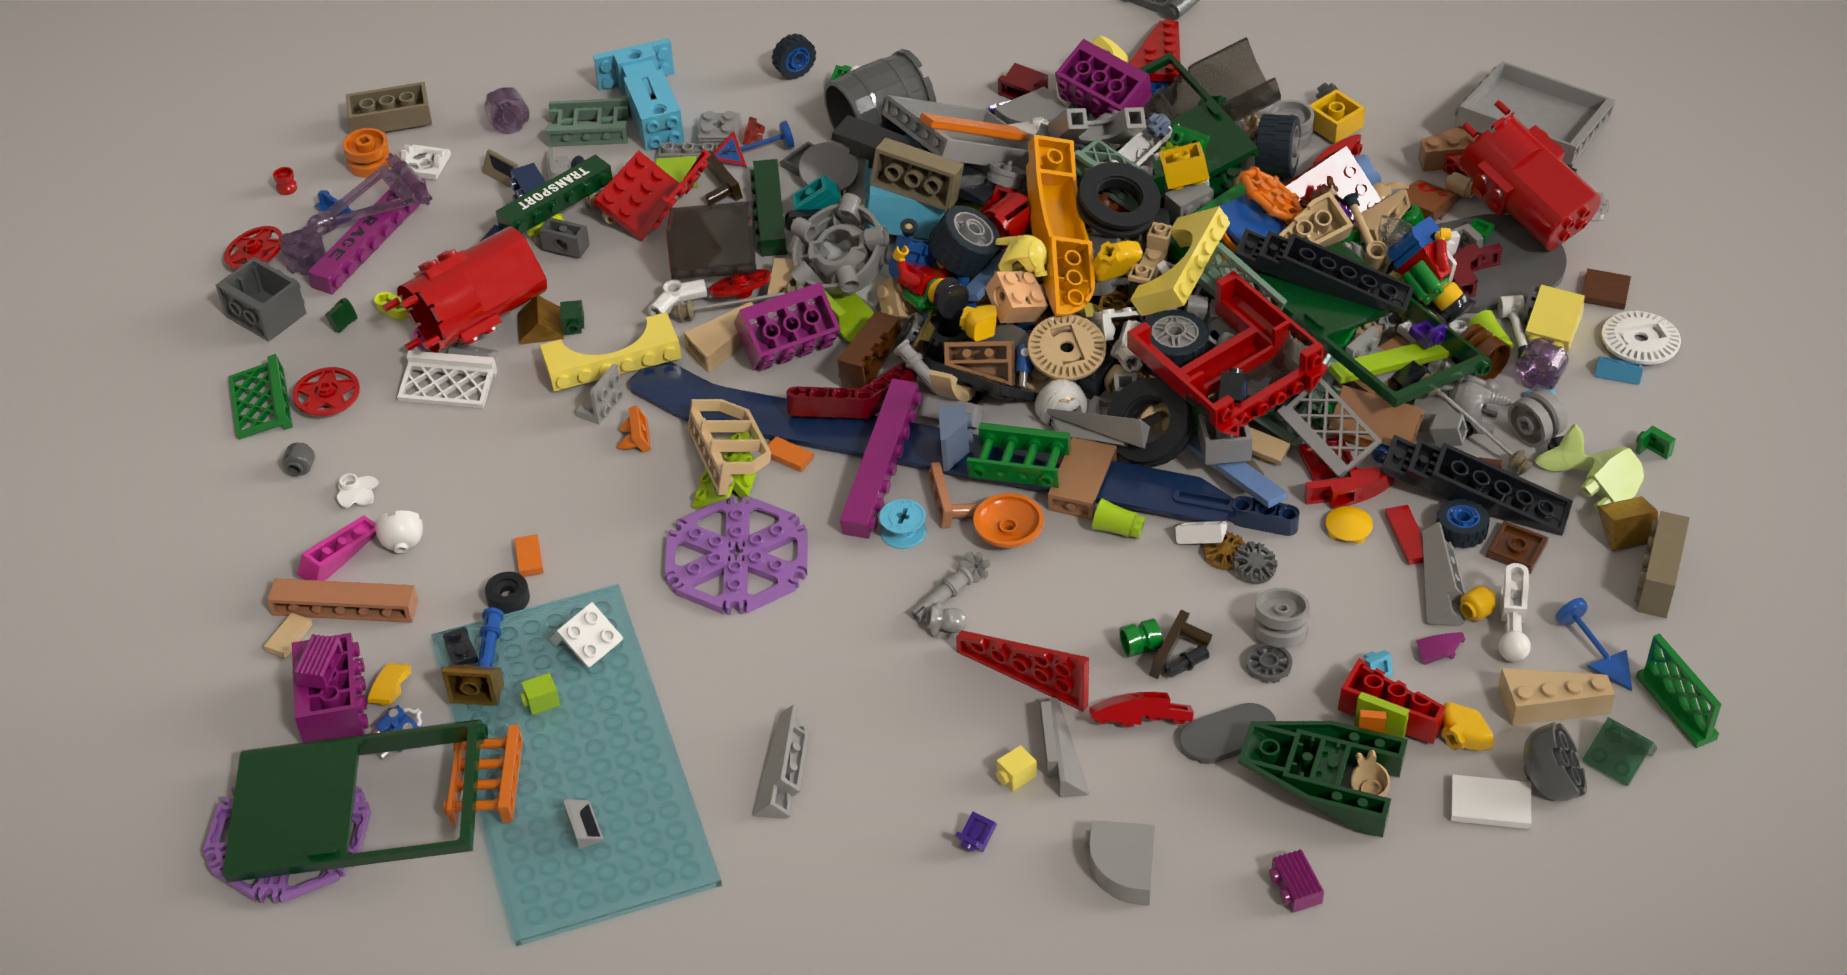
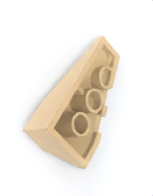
M1331 191L1313 199L1279 235L1290 239L1292 233L1323 247H1327L1348 238L1353 224Z

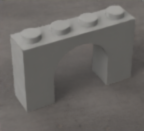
M1144 107L1123 108L1112 117L1094 121H1087L1086 108L1065 109L1048 123L1049 137L1074 140V144L1091 143L1097 138L1104 143H1126L1146 128Z

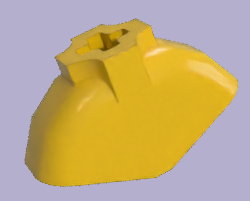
M1127 240L1117 243L1107 241L1102 244L1100 252L1097 253L1093 260L1095 279L1101 282L1126 274L1142 258L1143 252L1139 243Z
M983 305L975 308L966 306L963 309L962 316L960 317V326L962 330H965L968 337L977 342L995 335L996 305Z
M1452 702L1444 703L1446 710L1441 736L1445 739L1447 746L1454 751L1456 749L1462 750L1463 748L1474 751L1492 749L1494 743L1493 733L1480 712Z

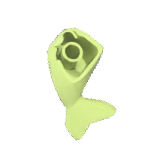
M1573 424L1568 429L1559 446L1542 453L1535 459L1536 464L1549 471L1578 469L1589 472L1586 476L1587 480L1580 489L1587 497H1592L1596 492L1601 499L1594 504L1597 511V506L1633 498L1644 482L1642 463L1628 447H1616L1586 455L1584 453L1583 433L1576 424Z

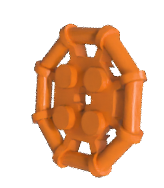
M1254 166L1250 167L1248 171H1242L1239 174V181L1247 191L1246 196L1259 204L1269 217L1274 216L1290 225L1294 218L1304 210L1299 202L1297 193H1292L1279 181V177L1276 175L1273 177Z

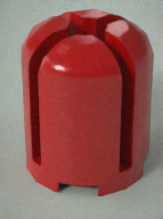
M1017 192L1010 193L982 212L983 215L987 216L995 224L1001 238L1025 235L1032 230L1030 220L1031 205L1014 216L1029 201V198ZM1001 245L1000 251L1006 249L1008 245Z

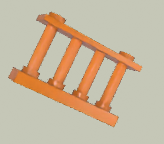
M509 725L508 734L504 735L503 738L485 739L484 744L480 745V749L504 748L505 756H501V758L479 759V769H501L503 772L502 776H499L498 779L478 780L477 790L498 789L500 792L499 797H496L495 800H476V811L495 810L496 813H500L502 823L513 822L523 745L519 725ZM467 741L453 743L455 754L448 799H445L443 804L444 814L448 815L451 825L457 824L458 812L462 810L460 796L464 784L463 776Z

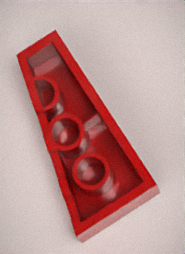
M1358 658L1341 688L1337 710L1355 716L1358 697L1361 692L1409 709L1405 735L1434 744L1442 729L1446 707L1419 691L1413 693L1407 689L1405 683L1399 680L1394 682L1385 677V672L1378 668L1373 670L1367 667L1366 662Z

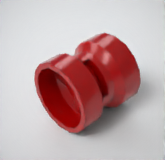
M290 167L276 169L273 172V178L276 182L277 192L281 195H290L296 192L297 183L294 180L293 170Z

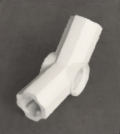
M704 279L681 283L678 280L667 281L663 285L664 291L648 307V312L652 316L665 312L669 314L678 305V301L683 305L684 301L688 299L694 300L707 297Z
M1127 320L1124 322L1120 337L1113 345L1110 354L1118 359L1126 371L1131 373L1135 370L1138 371L1143 364L1127 348V332L1141 323Z

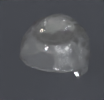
M1382 215L1379 232L1388 247L1392 246L1413 228L1411 224L1404 220L1395 218L1388 220V215Z

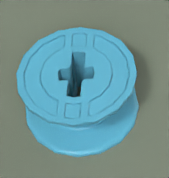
M898 499L887 503L881 509L879 515L882 525L880 530L882 540L887 545L899 549L912 548L920 544L926 537L927 531L924 524L926 518L924 508L918 502L910 499Z

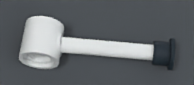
M1522 295L1499 296L1498 314L1500 318H1510L1519 346L1517 359L1522 364L1530 363L1535 359V352L1527 345L1519 317H1523L1525 309L1524 298Z

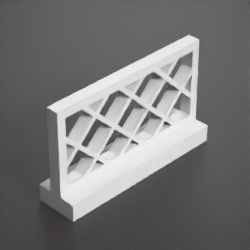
M409 350L407 354L408 364L397 398L398 401L484 409L492 379L496 377L498 371L494 358ZM413 370L423 371V374L415 379L411 376ZM436 372L445 374L437 380L431 377ZM457 374L466 376L458 382H455L452 378ZM478 376L486 377V379L479 384H477L473 380ZM428 378L431 383L421 389L418 383ZM450 380L453 384L445 390L439 387L440 384ZM471 382L474 387L463 392L460 387ZM413 386L418 390L412 395L405 394L406 390ZM435 387L440 392L433 397L425 394ZM456 389L461 394L456 398H448L447 396ZM477 391L481 394L479 401L468 398Z

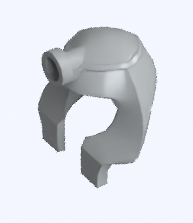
M1472 381L1457 384L1448 395L1449 398L1491 434H1493L1495 425L1483 422L1481 412L1483 411L1486 414L1497 417L1499 406L1495 404L1511 405L1510 398L1499 395ZM1450 405L1457 413H1460L1452 405ZM1473 425L1477 433H1483L1475 425Z

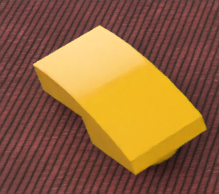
M387 663L371 688L368 703H377L381 706L392 704L402 693L400 684L411 674L410 664Z

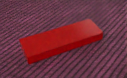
M1403 505L1386 508L1385 516L1408 565L1424 562L1422 533L1409 506Z

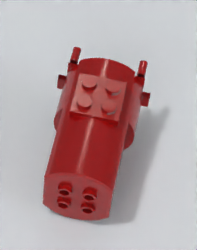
M1500 100L1494 104L1505 116L1511 111ZM1514 112L1493 123L1491 129L1495 127L1493 133L1486 130L1478 137H1476L1478 132L1468 122L1464 123L1462 128L1472 138L1476 137L1475 143L1471 140L1464 150L1461 159L1456 158L1453 164L1463 173L1467 174L1466 178L1469 176L1473 180L1471 190L1476 197L1487 204L1492 212H1495L1499 217L1507 212L1548 251H1552L1584 229L1592 220L1600 207L1601 196L1563 162L1565 151L1544 130H1541L1537 125L1528 129L1514 116Z
M509 226L466 250L457 252L455 249L447 250L436 256L438 260L434 259L418 266L419 270L413 273L415 278L397 288V296H400L402 302L395 298L382 306L386 312L400 305V303L404 309L412 307L413 309L407 311L414 325H417V323L422 324L417 329L424 340L423 346L425 349L437 353L452 344H460V346L472 344L479 339L478 335L484 333L487 335L497 329L496 325L502 322L501 316L546 292L547 279L526 238L517 229ZM417 337L406 343L404 347L409 351L422 344V341Z

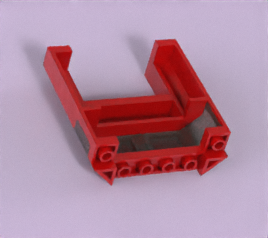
M1234 271L1216 280L1215 313L1239 334L1185 366L1179 368L1151 343V326L1146 322L1127 332V348L1217 429L1239 437L1240 427L1246 426L1251 420L1264 415L1268 410L1282 404L1294 394H1299L1303 389L1311 393L1329 368L1323 363L1324 346ZM1229 368L1242 369L1243 373L1249 376L1246 400L1241 403H1234V399L1229 395L1218 399L1222 371L1229 372Z

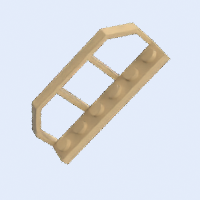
M691 399L688 431L718 494L728 495L729 486H732L733 483L732 474L756 473L770 463L771 451L749 409L723 399ZM700 411H720L741 420H706L702 417ZM748 431L753 439L716 440L713 439L711 432ZM722 452L761 453L759 457L751 462H726L722 458Z

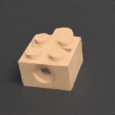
M1029 271L996 272L985 286L992 305H996L997 317L1000 323L1037 322L1048 308V305H1050L1044 284H1038L1034 273Z

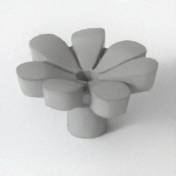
M973 552L966 553L965 557L967 560L960 561L959 566H964L971 573L974 583L979 582L980 576L984 579L987 578L989 572L986 568L990 567V561L983 560L984 555L981 552H977L975 555Z

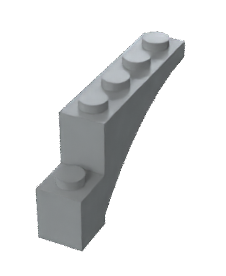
M1442 359L1432 361L1426 367L1431 374L1434 372L1438 373V368L1440 364L1443 365ZM1438 393L1431 397H1427V394H1424L1414 399L1413 406L1423 408L1425 412L1419 431H1429L1436 446H1442L1443 443L1451 446H1463L1468 432L1463 413H1457Z

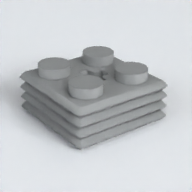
M707 111L700 115L697 136L698 144L712 143L721 145L733 131L739 143L741 129L740 113H734L733 111H726L725 113Z

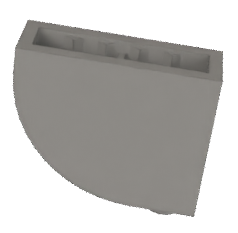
M1044 86L995 107V116L1006 124L1028 122L1036 117H1043L1051 122L1061 112L1069 108Z
M1091 821V831L1086 830L1085 846H1090L1089 864L1091 873L1097 884L1112 897L1131 904L1149 905L1155 825Z

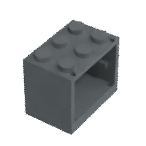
M255 257L216 284L225 317L268 342L307 314L299 282L295 278H290L283 274L282 271L274 269L266 262H262Z

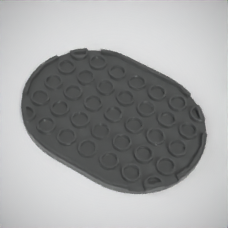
M1483 214L1437 224L1439 228H1450L1453 230L1467 223L1470 225L1476 217L1495 224L1494 232L1483 243L1482 247L1500 244L1503 248L1500 265L1473 272L1478 279L1476 296L1470 297V299L1476 301V303L1466 313H1479L1484 310L1498 309V304H1500L1498 303L1499 296L1522 295L1524 303H1526L1533 283L1555 288L1564 277L1567 258L1563 246L1560 245L1552 251L1546 250L1510 215L1499 217L1497 214ZM1459 245V246L1457 247L1456 253H1457L1461 248H1463L1462 245ZM1434 301L1430 302V306L1439 309Z

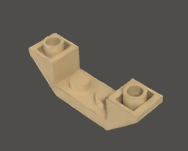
M1153 222L1147 234L1146 251L1140 264L1136 263L1132 267L1128 276L1129 281L1144 284L1160 276L1161 271L1157 264L1163 260L1167 261L1173 236L1170 232L1171 225Z

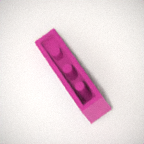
M363 515L305 551L301 555L296 574L304 580L325 581L377 535L375 523Z

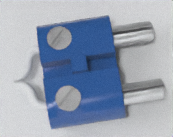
M396 705L374 724L377 729L372 733L417 728L422 723L420 718L422 712L419 709L412 710L411 708L403 710L399 705ZM406 712H410L412 714L417 713L416 718L418 720V723L416 724L414 720L406 714ZM394 751L381 752L378 754L381 759L385 760Z

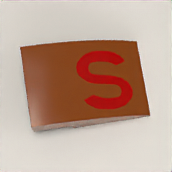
M1425 180L1415 181L1409 185V189H1405L1407 190L1410 203L1418 205L1423 212L1424 218L1426 219L1431 216L1434 222L1437 219L1442 220L1460 199L1459 194Z

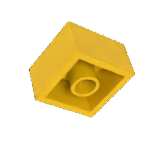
M1337 89L1309 105L1315 113L1313 130L1334 144L1364 126L1366 108Z
M1200 142L1159 152L1168 190H1179L1189 184L1199 185L1204 183L1205 180L1210 179Z

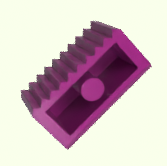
M312 634L308 643L303 644L302 656L299 662L296 661L292 670L298 686L328 689L331 678H333V674H335V670L344 653L340 638Z
M1301 849L1279 855L1278 857L1275 856L1272 859V868L1269 869L1271 881L1273 884H1278L1284 905L1289 904V908H1291L1293 913L1323 903L1324 890Z

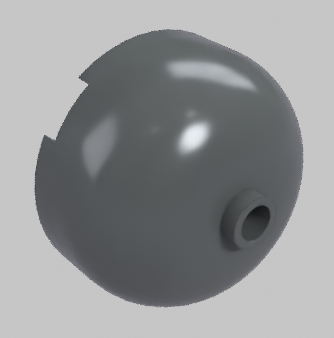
M1553 722L1535 729L1526 739L1523 750L1524 772L1527 779L1532 781L1535 788L1543 796L1554 801H1568L1587 793L1584 768L1580 769V763L1576 755L1578 750L1566 728L1561 723L1556 724Z

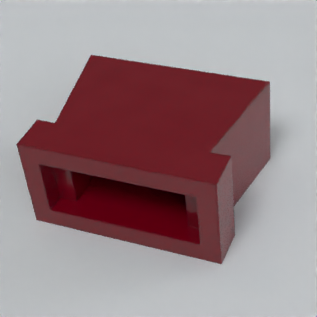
M1014 63L1006 76L1001 75L998 78V95L1013 100L1044 86L1048 89V75Z

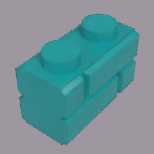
M825 174L791 196L795 210L824 209L837 204L841 199L838 185Z

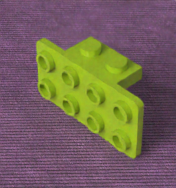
M825 291L841 329L839 334L850 344L874 312L856 293L841 297H831Z
M745 431L719 440L750 439L751 434ZM722 452V458L726 462H751L756 459L750 452ZM705 467L692 506L695 509H699L726 500L730 497L732 490L741 499L743 496L749 497L756 473L732 474L733 483L732 486H729L728 495H719Z

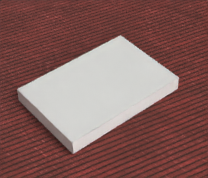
M1452 774L1451 821L1530 829L1532 824L1531 782Z

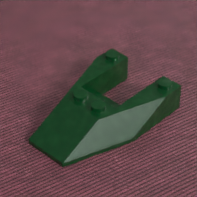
M1251 721L1238 764L1358 832L1383 838L1389 817L1391 798L1343 787L1341 783L1346 766H1358L1356 754L1361 753L1366 758L1371 750H1374L1376 753V762L1382 765L1390 776L1399 778L1405 759L1408 739L1335 721Z

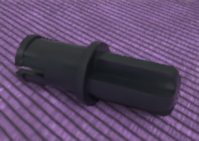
M1200 645L1187 653L1182 652L1178 658L1164 665V673L1172 678L1185 670L1191 671L1195 665L1209 659L1208 649L1204 645Z

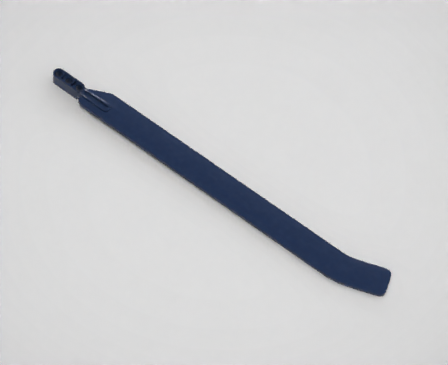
M671 361L643 368L629 381L630 391L633 394L682 420L689 421L691 399H723L749 409L764 438L774 439L777 436L790 443L861 457L864 456L878 418L876 415L864 419L792 416L787 413L786 398L713 384ZM700 411L702 417L706 420H741L720 411ZM911 423L909 438L907 441L904 440L903 455L901 458H898L897 464L930 470L932 462H940L943 471L940 428ZM973 434V442L969 443L970 452L949 471H943V473L969 477L967 458H978L983 446L980 445L979 435ZM992 446L988 460L1001 461L1005 448ZM1014 449L1010 462L1023 464L1027 450ZM1037 452L1033 465L1046 467L1050 453ZM1059 454L1055 468L1059 469L1065 455ZM1113 460L1095 502L1099 503L1103 498L1119 507L1196 522H1227L1231 520L1234 525L1284 536L1296 534L1299 526L1300 511L1296 506L1278 503L1268 508L1253 497L1238 496L1233 499L1201 477ZM974 478L1049 493V490L1051 488L1039 485Z

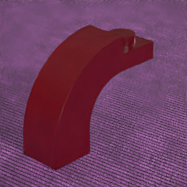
M1476 243L1461 248L1453 256L1457 265L1452 282H1455L1463 293L1468 291L1469 297L1476 296L1478 279L1473 272L1500 265L1503 251L1501 245L1494 244L1479 248Z

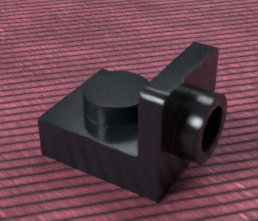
M466 627L443 634L446 651L453 665H471L478 662L477 654L469 639Z

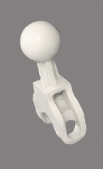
M1512 563L1506 567L1504 585L1499 596L1501 621L1507 622V632L1500 638L1498 649L1501 656L1510 662L1524 660L1531 649L1528 637L1522 633V623H1524L1527 613L1529 571L1525 565L1519 563ZM1513 572L1520 573L1522 576L1520 582L1511 580Z

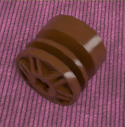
M1474 324L1468 327L1461 336L1491 359V370L1489 373L1478 378L1483 380L1495 379L1507 365L1511 355V347L1499 337L1493 336V333L1486 330L1482 325ZM1454 355L1450 357L1455 365L1461 363Z

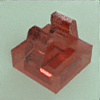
M749 117L743 139L744 145L760 141L763 138L761 134L765 133V126L757 123V118Z

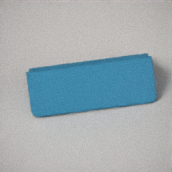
M1599 356L1595 377L1639 385L1643 365Z

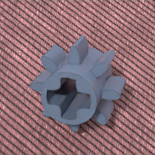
M1153 113L1145 121L1147 124L1145 130L1151 138L1156 139L1159 137L1163 139L1171 131L1169 128L1171 122L1162 113L1158 116L1156 113Z

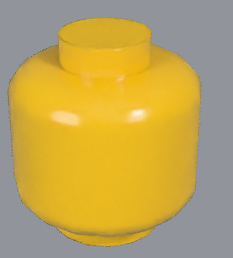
M1481 585L1473 587L1463 594L1460 599L1461 613L1467 619L1479 622L1485 619L1497 608L1495 593Z

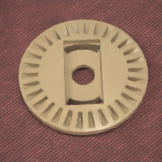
M1077 315L1052 316L1040 322L1031 332L1028 340V354L1033 365L1046 376L1069 381L1078 380L1091 375L1101 366L1106 355V341L1102 331L1086 318ZM1064 343H1070L1074 349L1071 352H1063L1060 346Z

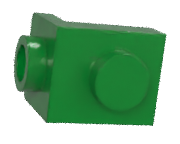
M1652 425L1648 430L1642 431L1636 439V453L1640 455L1643 451L1649 449L1667 460L1672 455L1676 439Z

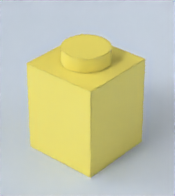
M1020 745L997 760V779L1002 785H1006L1013 792L1037 777V761Z

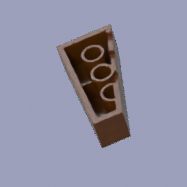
M875 311L868 319L867 323L837 359L838 377L841 380L842 388H861L876 378L901 330L900 317Z

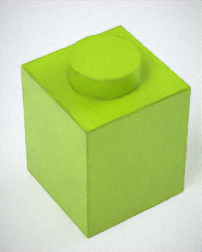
M550 672L521 682L523 692L519 693L523 707L528 706L532 715L560 706L557 688Z

